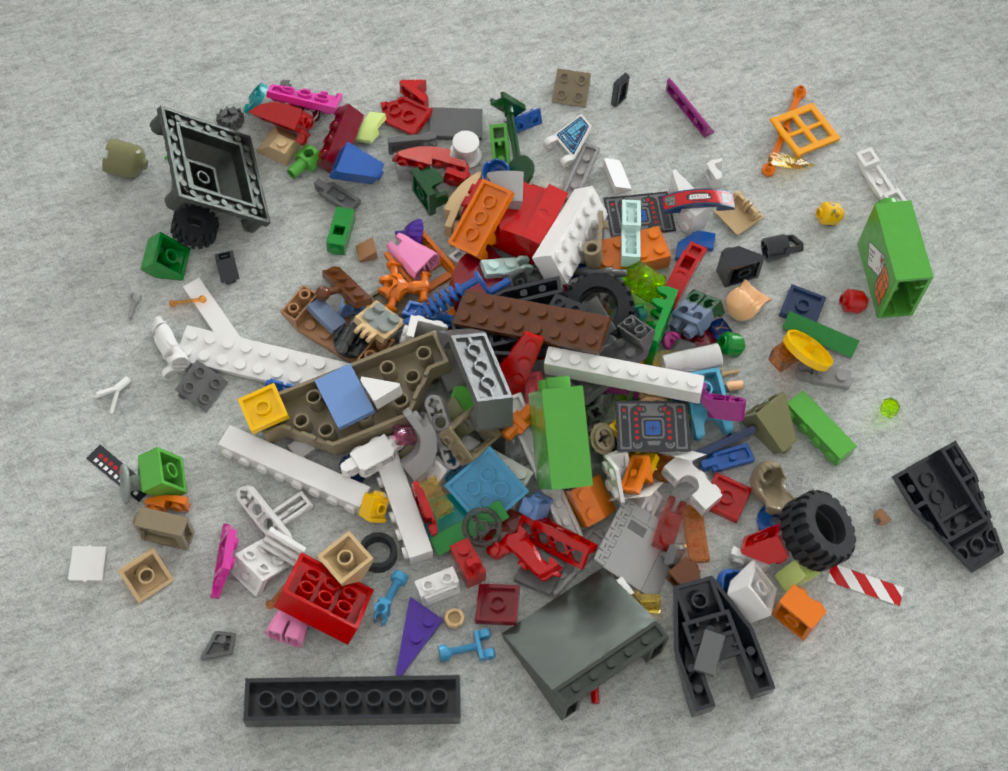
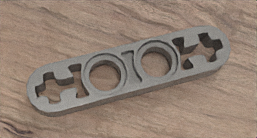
M430 395L425 400V407L431 425L435 430L443 461L446 467L458 469L462 465L458 461H456V465L450 463L452 454L446 452V450L450 449L443 444V440L439 436V433L452 423L445 401L440 395ZM433 399L439 401V404H437L436 407L438 411H442L443 413H439L436 415L433 414L437 413L436 408L431 406V403H433ZM439 417H443L446 420V425L443 428L437 426L436 422Z

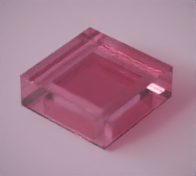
M412 425L393 426L392 431L396 445H415L417 443Z

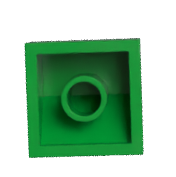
M159 232L148 238L140 270L155 278L182 281L191 248H186L182 243H177V240Z

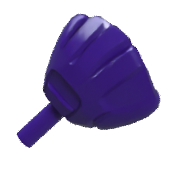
M422 219L410 222L404 230L395 231V235L402 233L422 245L421 241L424 230Z

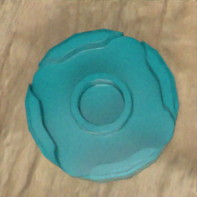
M260 83L253 89L249 95V104L246 103L244 105V113L249 116L252 115L248 112L261 104L268 89L267 85Z

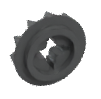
M226 106L225 109H220V112L216 114V122L220 126L235 130L242 126L244 113H242L240 108L236 109L235 106L232 108ZM228 115H231V116H232V121H231V122H230V120H229V118H228Z

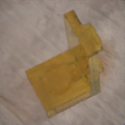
M435 476L419 484L424 490L436 520L454 511L451 500H448Z

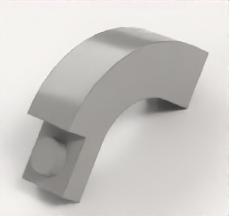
M408 407L402 412L416 430L417 441L413 450L399 461L410 477L416 481L426 473L435 459L437 436L427 417L422 419L416 410L412 412Z

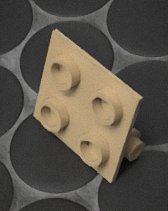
M735 191L733 193L735 210H714V213L738 236L762 220L764 216L760 213V210L753 206V203H750L749 199L742 195V192Z

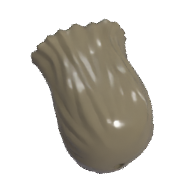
M767 460L760 462L753 469L750 477V486L755 497L765 504V511L769 515H780L787 502L795 498L786 489L784 479L786 480L787 477L782 466L775 461Z

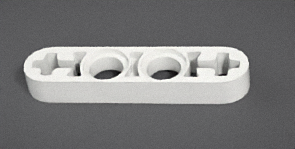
M241 486L238 489V501L265 535L269 531L267 521L271 519L273 521L272 528L292 539L289 530L253 486ZM257 504H259L262 509L259 515L255 512V507ZM270 536V537L273 538L274 540H276V541H278L279 543H281L279 540H277V539H275L274 537Z

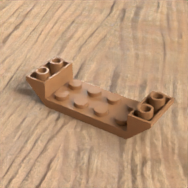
M302 285L280 311L297 332L347 363L355 362L388 349L395 343V340L392 338L384 344L374 339L358 358L350 359L341 356L334 347L333 337L335 333L331 334L306 310L307 305L317 300L315 291L305 285ZM343 317V319L346 321V325L350 324L351 320H349L346 317Z

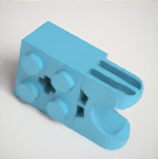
M719 367L689 372L704 376L708 393L726 395ZM688 402L689 426L695 441L703 438L705 434L704 422L706 421L715 422L722 434H732L734 429L732 421L710 418L707 416V409L701 402L700 404Z

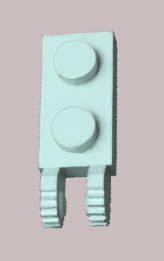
M528 256L480 261V267L486 279L502 278V274L521 268H527L528 274L533 271V266L528 264L530 262Z

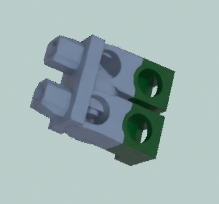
M693 289L677 309L671 313L673 320L669 323L670 330L678 333L683 329V335L690 340L695 335L702 336L705 333L704 330L710 327L711 322L717 316L721 317L725 313L722 301Z

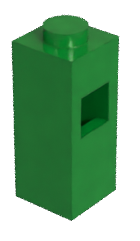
M336 206L326 240L327 252L334 255L346 254L355 223L354 209Z

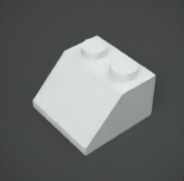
M753 560L730 581L727 595L750 623L771 616L777 589L755 560Z

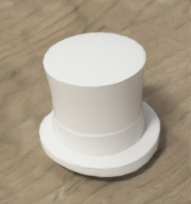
M460 131L453 137V145L449 149L451 150L450 157L466 161V165L470 166L469 169L477 166L482 157L481 150L478 147L479 138L471 131Z

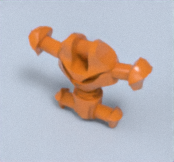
M389 260L386 267L391 271V274L379 278V283L384 286L379 287L378 292L389 300L388 305L384 306L393 313L398 312L395 307L396 302H400L409 293L420 295L418 302L423 303L426 301L428 303L427 296L431 289L428 280L432 274L423 271L419 274L421 281L414 280L408 283L401 273H398L401 263Z

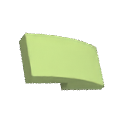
M370 112L358 130L355 138L356 142L372 143L380 135L378 128L386 120L385 113Z

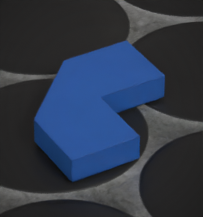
M697 230L677 243L675 261L679 260L690 241L707 248V251L713 252L716 233Z

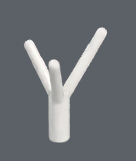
M126 376L115 386L96 392L94 398L97 399L114 392L109 412L113 414L119 392L131 383V380Z

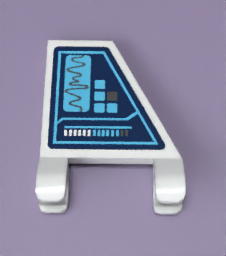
M580 114L557 133L544 140L548 149H552L559 142L569 155L560 159L565 169L576 159L592 129V125Z

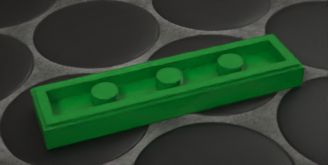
M789 311L782 326L783 329L788 331H801L821 345L852 358L860 341L792 311Z
M498 500L443 530L436 536H432L429 540L439 557L450 550V545L479 535L508 519L509 515L501 500Z

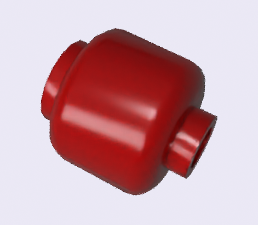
M847 289L839 297V304L844 312L860 314L868 307L869 299L864 291Z

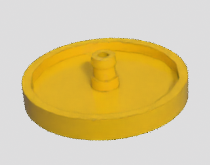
M789 330L783 337L786 348L805 365L821 372L828 371L833 365V358L830 353L809 335L798 330Z

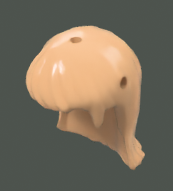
M744 279L740 287H736L728 294L725 300V307L727 313L732 318L738 321H746L753 318L766 302L772 301V298L758 291L748 280Z

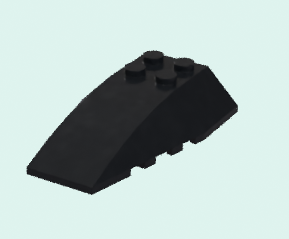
M956 440L892 476L893 481L912 512L970 572H974L1004 554L996 528H993L990 519L992 518L990 510L987 511L984 502V493L980 491L978 476Z

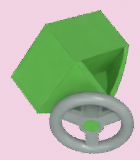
M155 447L138 455V475L130 476L128 466L122 464L120 466V490L123 502L125 504L129 503L131 491L141 490L152 496H182L187 494L183 458Z

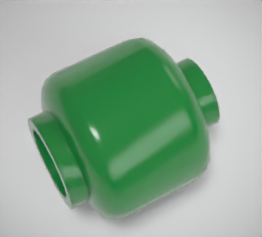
M729 331L720 335L716 342L721 349L722 355L733 358L739 357L746 347L742 335Z

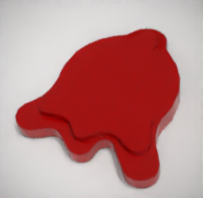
M414 481L411 486L414 500L424 523H431L427 526L430 535L436 536L438 528L423 488L420 487L418 481Z

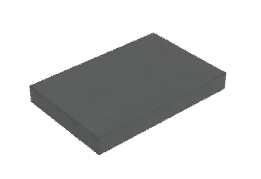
M431 107L433 112L430 117L429 132H435L438 140H453V137L458 132L471 131L477 135L479 141H482L483 109Z

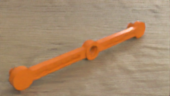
M799 85L794 89V99L789 111L797 109L800 100L806 96V89L803 85ZM792 119L784 121L782 125L787 133H791L790 124ZM779 133L769 161L762 167V174L767 177H771L775 173L774 164L784 142Z

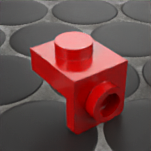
M466 165L464 172L447 167L443 183L459 187L470 177L471 173L468 172L470 166Z

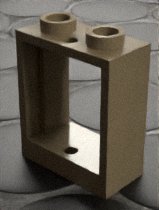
M475 405L467 408L439 433L443 443L448 446L455 459L462 466L474 461L502 435L498 429L479 431L478 433L483 441L471 452L467 450L453 430L466 418L473 425L470 413Z
M141 507L139 513H136L133 519V524L142 540L189 550L195 532L188 517Z

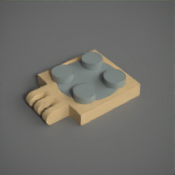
M377 300L356 315L353 320L358 325L354 329V333L358 334L362 331L360 337L364 339L368 336L366 339L367 343L376 339L384 344L405 325L398 315Z

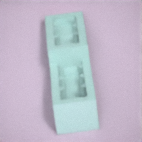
M622 199L621 267L639 268L641 257V200Z

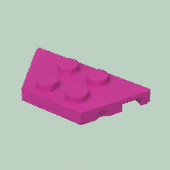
M223 523L210 595V598L219 599L230 569H233L235 564V557L232 556L233 550L237 549L239 538H236L237 530L230 524Z

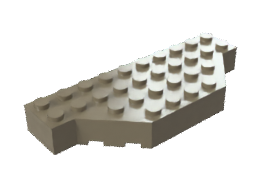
M433 330L350 363L359 381L362 376L400 383L403 392L402 396L378 410L366 393L375 413L340 431L314 381L335 370L279 391L289 419L262 430L267 442L273 444L285 438H291L338 456L353 450L357 446L369 443L376 436L380 437L383 434L387 436L410 427L411 423L402 411L409 407L412 412L415 410L418 412L433 380L452 372L449 360L441 346L436 331Z

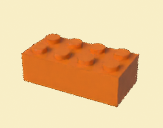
M655 226L640 230L641 257L639 268L620 266L621 235L604 240L603 264L598 268L613 267L614 269L628 270V276L633 277L669 267L671 253L660 227Z

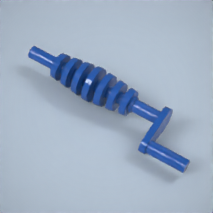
M475 271V277L463 284L455 283V289L452 285L448 286L449 292L442 289L441 293L443 296L438 292L434 293L436 300L430 296L428 298L430 304L424 301L422 303L424 308L418 306L413 316L419 315L428 319L427 314L430 318L435 316L433 311L437 315L442 313L439 307L447 311L446 303L452 307L454 305L453 298L458 302L460 300L458 295H464L465 290L478 283L487 294L494 295L512 284V282L507 277L488 288L478 271ZM411 316L404 319L403 323L408 325Z

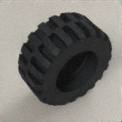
M599 271L596 274L588 272L587 276L583 277L581 275L578 277L576 282H572L569 285L570 289L566 290L565 297L582 303L587 296L593 293L603 292L609 294L615 300L617 306L616 314L612 319L616 330L609 334L617 339L621 338L622 335L617 325L631 314L634 316L635 312L634 299L630 288L625 285L621 278H616L612 273H609V275L605 274L604 271Z
M821 490L808 491L787 502L780 515L781 522L779 526L780 530H782L781 536L785 540L787 550L792 553V557L795 560L799 561L800 565L812 571L823 572L845 562L852 556L856 546L854 545L856 543V536H854L855 527L852 526V519L846 513V508L841 506L840 501L837 498H833L830 493Z

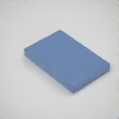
M350 363L314 380L339 431L375 413Z

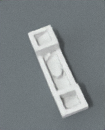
M871 147L855 154L865 180L879 200L893 197L897 201H907L899 188L894 189L878 165L880 160Z

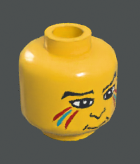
M823 202L816 209V218H818L822 225L836 226L844 218V209L839 203Z

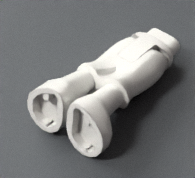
M158 316L152 323V334L163 359L168 363V366L162 370L161 374L164 380L174 381L186 373L184 368L190 366L188 356L181 350L182 347L177 343L168 323L163 321L161 316Z

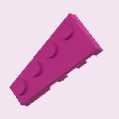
M271 84L267 90L266 98L276 102H286L292 106H303L309 110H319L325 114H334L342 100L343 94L336 93V96L328 95L327 91L312 93L310 89L304 88L295 91L294 87Z

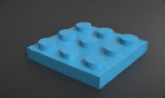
M491 446L444 485L470 516L498 500H501L505 510L508 511L529 492Z

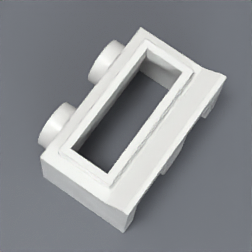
M453 566L414 581L416 593L423 606H428L460 593L459 579Z

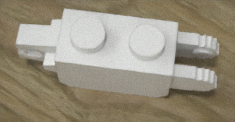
M400 433L389 437L383 434L380 437L372 438L369 443L363 446L355 447L350 452V458L340 465L342 476L350 478L359 473L361 477L367 478L389 466L395 461V453L406 445L405 439Z

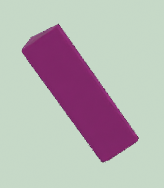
M668 78L666 91L704 138L713 134L714 130L671 78Z

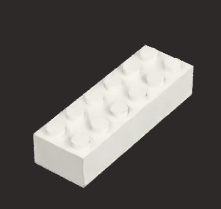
M593 186L574 189L532 257L544 279L560 276L562 284H568L584 256L583 245L593 240L598 232L599 211H603L604 220L606 219L607 211Z

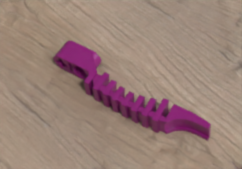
M704 382L700 402L707 409L708 417L729 421L744 420L746 399L708 393L706 390L707 383ZM609 387L604 391L612 394L629 395V390ZM634 391V397H639L640 392Z

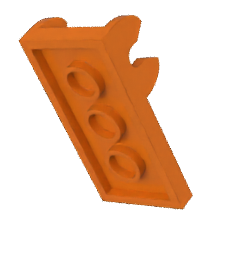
M482 179L452 233L448 244L480 260H486L488 258L486 246L496 243L494 232L515 193L486 179Z

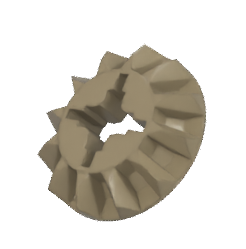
M606 423L594 424L593 428L589 430L591 433L588 437L591 440L590 447H593L594 452L600 455L610 453L615 445V435L612 428ZM600 436H604L601 442H599Z

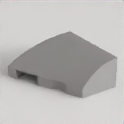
M494 171L487 173V180L515 193L508 208L520 210L523 201L524 172Z

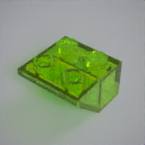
M641 261L624 268L628 270V276L623 277V281L633 294L652 304L653 298L664 299V296L658 294L656 289L659 286H665L666 276Z

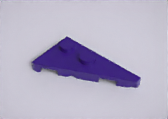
M412 597L408 603L396 669L397 676L404 675L443 622L441 617Z

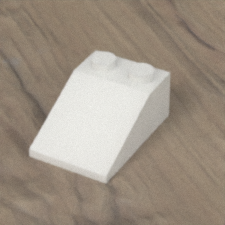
M676 170L672 171L668 194L695 189ZM711 207L681 209L680 213H675L680 228L689 235L702 229L707 225Z

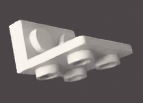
M263 539L234 555V568L230 569V573L255 597L262 594L269 579L290 566V563L261 547L260 544Z

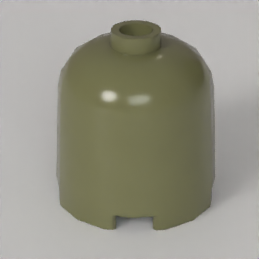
M116 138L109 139L105 150H108L107 158H103L102 170L104 172L126 178H136L141 175L143 170L147 169L148 160L141 146Z

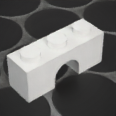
M675 457L664 466L661 472L663 477L674 488L682 482H688L693 485L695 493L691 496L689 503L701 516L714 507L722 497L720 489L715 484H711L705 473L698 470L692 461Z

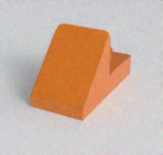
M631 455L622 480L623 494L639 495L643 484H653L651 461L648 455Z

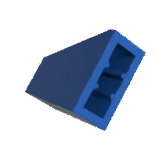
M347 142L340 149L329 178L372 184L376 180L379 181L384 173L382 171L384 163Z

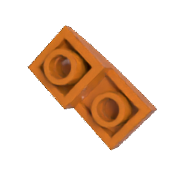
M177 495L154 496L146 498L144 501L146 508L162 512H168L169 507L176 512H188L191 506L188 497Z

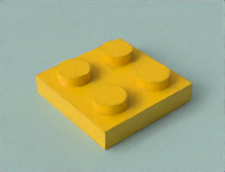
M274 383L238 399L252 434H256L289 419V415Z

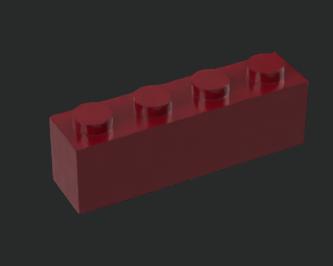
M349 103L336 109L334 121L329 126L330 131L323 141L324 146L318 153L319 158L316 164L329 174L340 149L347 142L354 143L364 114Z

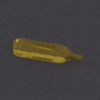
M771 152L767 159L773 165L796 169H802L807 166L814 167L813 163H809L804 158L795 155Z

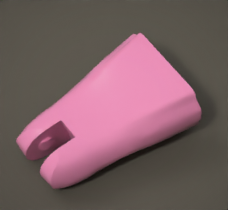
M398 233L395 236L400 242L398 246L391 241L386 245L389 253L401 263L405 271L414 280L421 281L420 273L423 271L428 272L427 269L431 271L439 264L440 255L402 233Z
M278 610L266 629L265 634L271 639L300 648L303 647L308 625Z

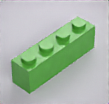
M804 391L788 401L793 423L803 435H806L811 440L812 445L824 454L827 461L837 466L853 454L857 445Z

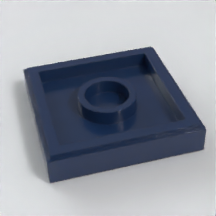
M791 284L779 317L786 319L789 311H792L817 322L826 297Z

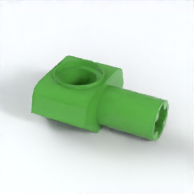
M304 145L294 155L295 162L287 169L289 176L296 179L305 169L314 172L319 167L316 163L320 151L312 145Z

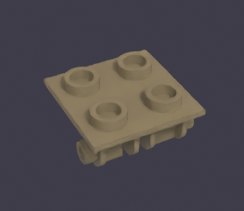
M557 68L552 103L586 107L591 73Z

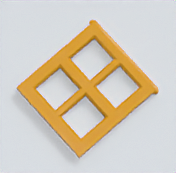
M814 103L807 104L769 120L797 157L840 140V136ZM811 112L818 122L806 126L799 116ZM792 119L799 129L787 133L780 123ZM822 126L829 137L818 141L810 130ZM803 133L811 144L799 148L792 140V137Z

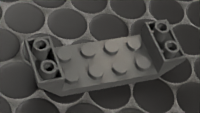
M631 314L617 325L622 337L598 355L640 363L648 356L655 330ZM570 379L571 386L583 385L585 405L591 403L610 387Z
M474 328L438 331L437 336L442 348L452 349L475 405L470 413V418L476 432L512 427L513 396L486 332Z

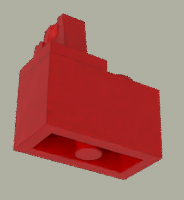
M469 538L450 545V556L467 589L486 581V569L478 554H476Z

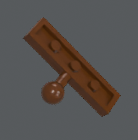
M332 266L329 269L322 270V277L332 287H318L315 292L318 300L326 301L330 295L339 293L355 309L372 304V297L339 266Z

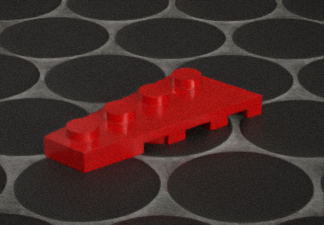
M525 331L511 349L509 355L502 361L500 368L512 395L520 392L522 395L544 337Z

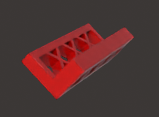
M521 514L518 526L520 524L524 527L525 523L530 525L532 534H530L531 538L529 540L535 546L580 570L584 569L589 554L597 550L598 544L546 517L533 520ZM541 532L545 533L549 542L546 544L541 542L538 534ZM555 542H562L566 551L559 552ZM577 550L583 553L580 562L574 559L572 551Z

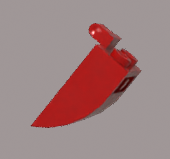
M269 102L256 106L248 112L263 121L298 133L296 142L302 146L306 145L308 138L311 136L309 130L314 125V117L297 107L282 102Z

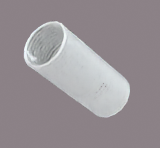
M714 343L699 348L661 355L662 368L689 373L716 367L720 368L723 366V358L719 345Z

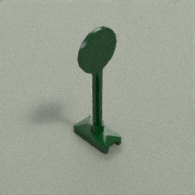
M502 91L499 99H490V104L503 112L507 119L513 160L509 163L510 171L524 172L523 181L529 184L534 174V163L528 156L520 154L514 119L515 116L526 111V106Z

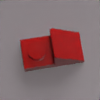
M426 80L399 81L400 93L429 107V98L425 93L427 90Z

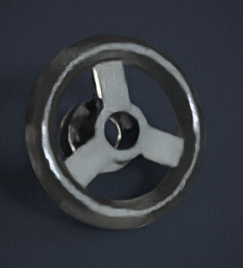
M488 507L472 509L466 514L462 523L464 537L469 538L471 544L476 547L483 548L493 545L499 540L503 530L500 516ZM476 514H489L494 518L495 522L488 523L486 520H480ZM470 519H472L475 523V539L470 535L468 530V524ZM479 524H484L486 530L480 531L478 528ZM496 528V533L491 539L481 541L482 536L487 535L490 529Z

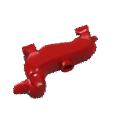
M520 524L517 527L518 532L506 534L499 542L491 536H485V541L488 545L486 551L490 558L500 560L508 554H514L520 559L517 563L525 571L529 569L541 581H547L552 576L561 578L559 572L563 568L552 557L548 559L549 563L543 560L537 547L529 540L531 535Z

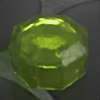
M891 397L884 399L880 406L882 415L889 418L896 416L900 409L898 400Z

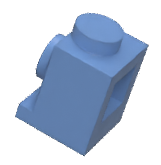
M537 490L534 494L523 497L518 512L533 520L545 518L548 516L553 499Z

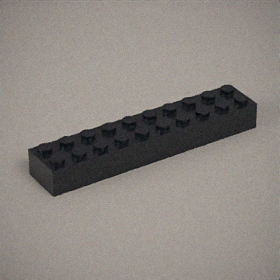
M460 675L245 678L243 722L246 727L461 724Z

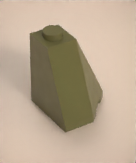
M784 392L774 394L768 398V401L752 407L745 413L744 420L741 421L746 427L755 426L757 431L754 435L773 454L787 453L792 449L791 445L797 441Z

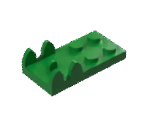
M659 286L656 289V292L666 297V299H652V304L656 309L651 310L650 314L656 319L654 321H646V324L655 330V335L648 356L645 359V365L652 366L675 304L678 290L667 286Z

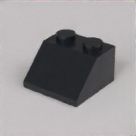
M741 246L727 247L721 251L716 271L724 287H730L743 283L744 279L749 281L758 278L765 258L763 255Z

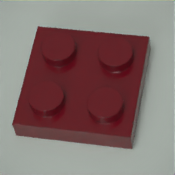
M479 583L475 623L517 626L520 585Z

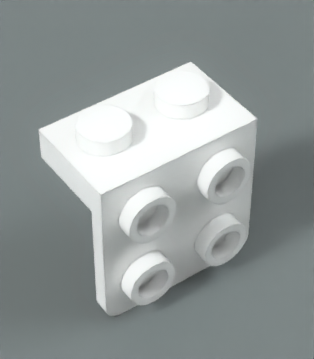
M411 315L408 325H404L399 344L433 330L436 333L438 331H445L448 325L442 321H432L425 319L423 316Z
M616 450L604 454V462L601 465L603 472L607 476V480H605L607 491H610L613 498L618 499L621 504L625 503L622 480L629 464L628 452H618Z

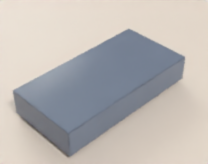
M317 299L307 305L306 310L331 334L335 333L342 325H346V321L326 301Z

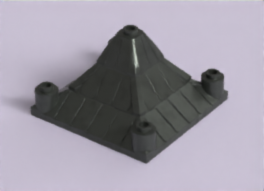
M160 105L157 108V115L150 122V128L154 134L163 136L172 178L171 191L164 198L166 206L170 210L178 211L185 204H188V206L194 204L196 207L201 206L204 209L209 208L242 218L241 224L243 229L250 233L256 232L261 226L267 227L271 222L251 136Z

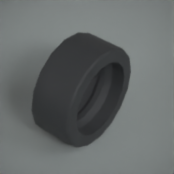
M382 532L371 533L361 541V545L367 550L373 543H385L390 549V555L382 563L373 562L368 571L384 573L390 570L396 563L397 545L388 534Z

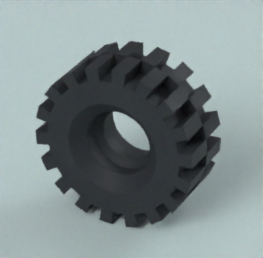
M185 204L183 208L174 212L170 232L173 234L172 237L174 239L177 238V243H184L183 246L186 248L188 245L191 246V249H195V247L203 249V246L208 248L216 240L219 229L218 217H215L214 212L210 213L209 208L204 209L201 206L196 207L194 204H191V206Z

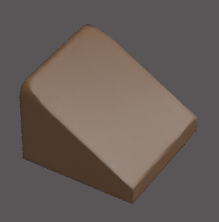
M373 237L356 245L359 262L377 259Z

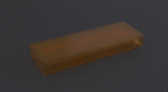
M682 505L681 514L688 559L693 560L695 563H709L710 557L703 516L691 505Z

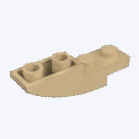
M477 172L466 179L447 201L444 207V219L447 220L444 225L445 236L451 237L459 223V218L462 217V201L465 196L469 197L468 191L471 184H476L479 178L482 179V172Z

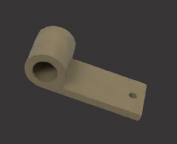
M599 211L598 240H591L583 245L585 265L591 269L598 268L603 264L604 229H608V220L604 221L603 211Z

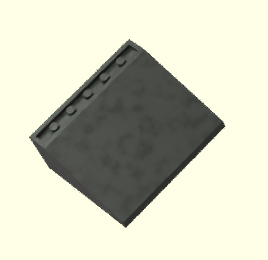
M603 567L518 622L517 626H512L502 633V637L561 721L579 709L581 699L641 657L647 663L662 653L669 638L658 621Z

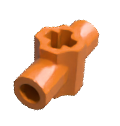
M526 404L521 411L516 410L513 413L512 427L504 428L501 432L502 436L509 442L517 434L521 436L531 425L529 404Z

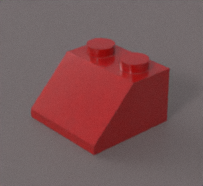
M779 524L745 536L740 549L743 555L768 565L785 562L790 552L786 548L785 540L782 539V530H780Z

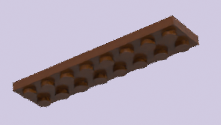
M465 290L453 320V325L465 329L474 328L486 333L519 339L527 331L544 337L542 344L600 355L611 319L610 316Z

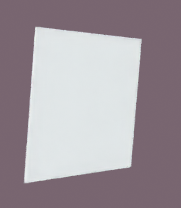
M664 482L653 483L652 485L643 484L639 495L624 494V499L651 496Z

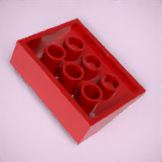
M301 552L273 607L348 645L358 630L374 589L360 582L341 586L322 562Z

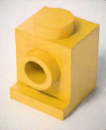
M381 491L365 492L358 515L370 523H385L386 519L384 516L389 498Z

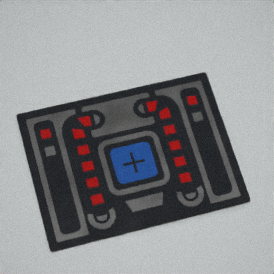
M668 192L604 197L611 238L621 235L622 199L641 200L640 230L659 226L662 233L676 232L673 214H662L660 197L667 195Z
M615 401L618 452H691L688 401Z

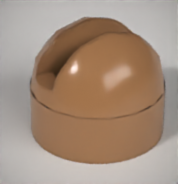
M881 508L875 512L873 517L874 521L878 518L881 520L877 524L880 526L886 525L891 521V518Z

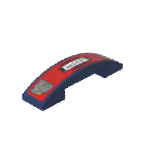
M708 188L689 189L660 197L662 214L680 213L681 209L716 207V211L735 210L733 195L725 190Z

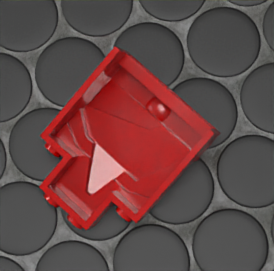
M479 178L476 184H471L468 191L470 195L469 197L465 196L461 204L463 207L462 215L482 179ZM523 181V201L520 210L507 208L494 232L496 243L491 246L516 258L528 256L530 260L528 264L533 266L535 262L532 257L555 222L568 193L551 184H548L547 188H539Z

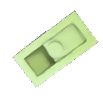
M794 560L777 572L774 578L783 592L786 593L793 584L798 587L819 576L820 572L809 570L807 567L800 565L799 561Z

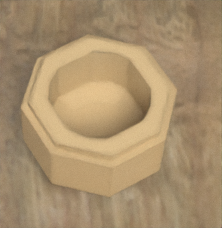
M456 608L446 611L444 617L447 627L453 630L462 627L465 620L463 612Z

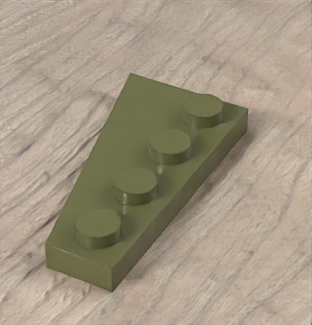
M454 395L446 404L451 422L464 412L463 407ZM439 417L436 422L437 426L443 428L446 425L445 418ZM466 418L454 430L459 439L474 431L475 428ZM417 435L398 453L401 459L413 450L417 441ZM437 443V453H438V452H440V449H439V446H438V443Z

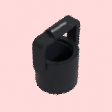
M780 234L763 238L761 240V251L766 261H772L804 251V244L793 234ZM792 241L795 246L790 247L789 242Z

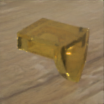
M632 589L634 592L633 597L650 614L660 613V594H640L638 589Z

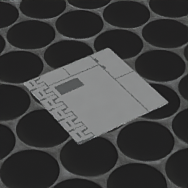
M624 499L625 503H621L593 561L619 578L623 577L627 583L653 600H656L670 571V568L663 564L664 559L661 558L662 551H668L670 544L683 543L685 536L629 499Z

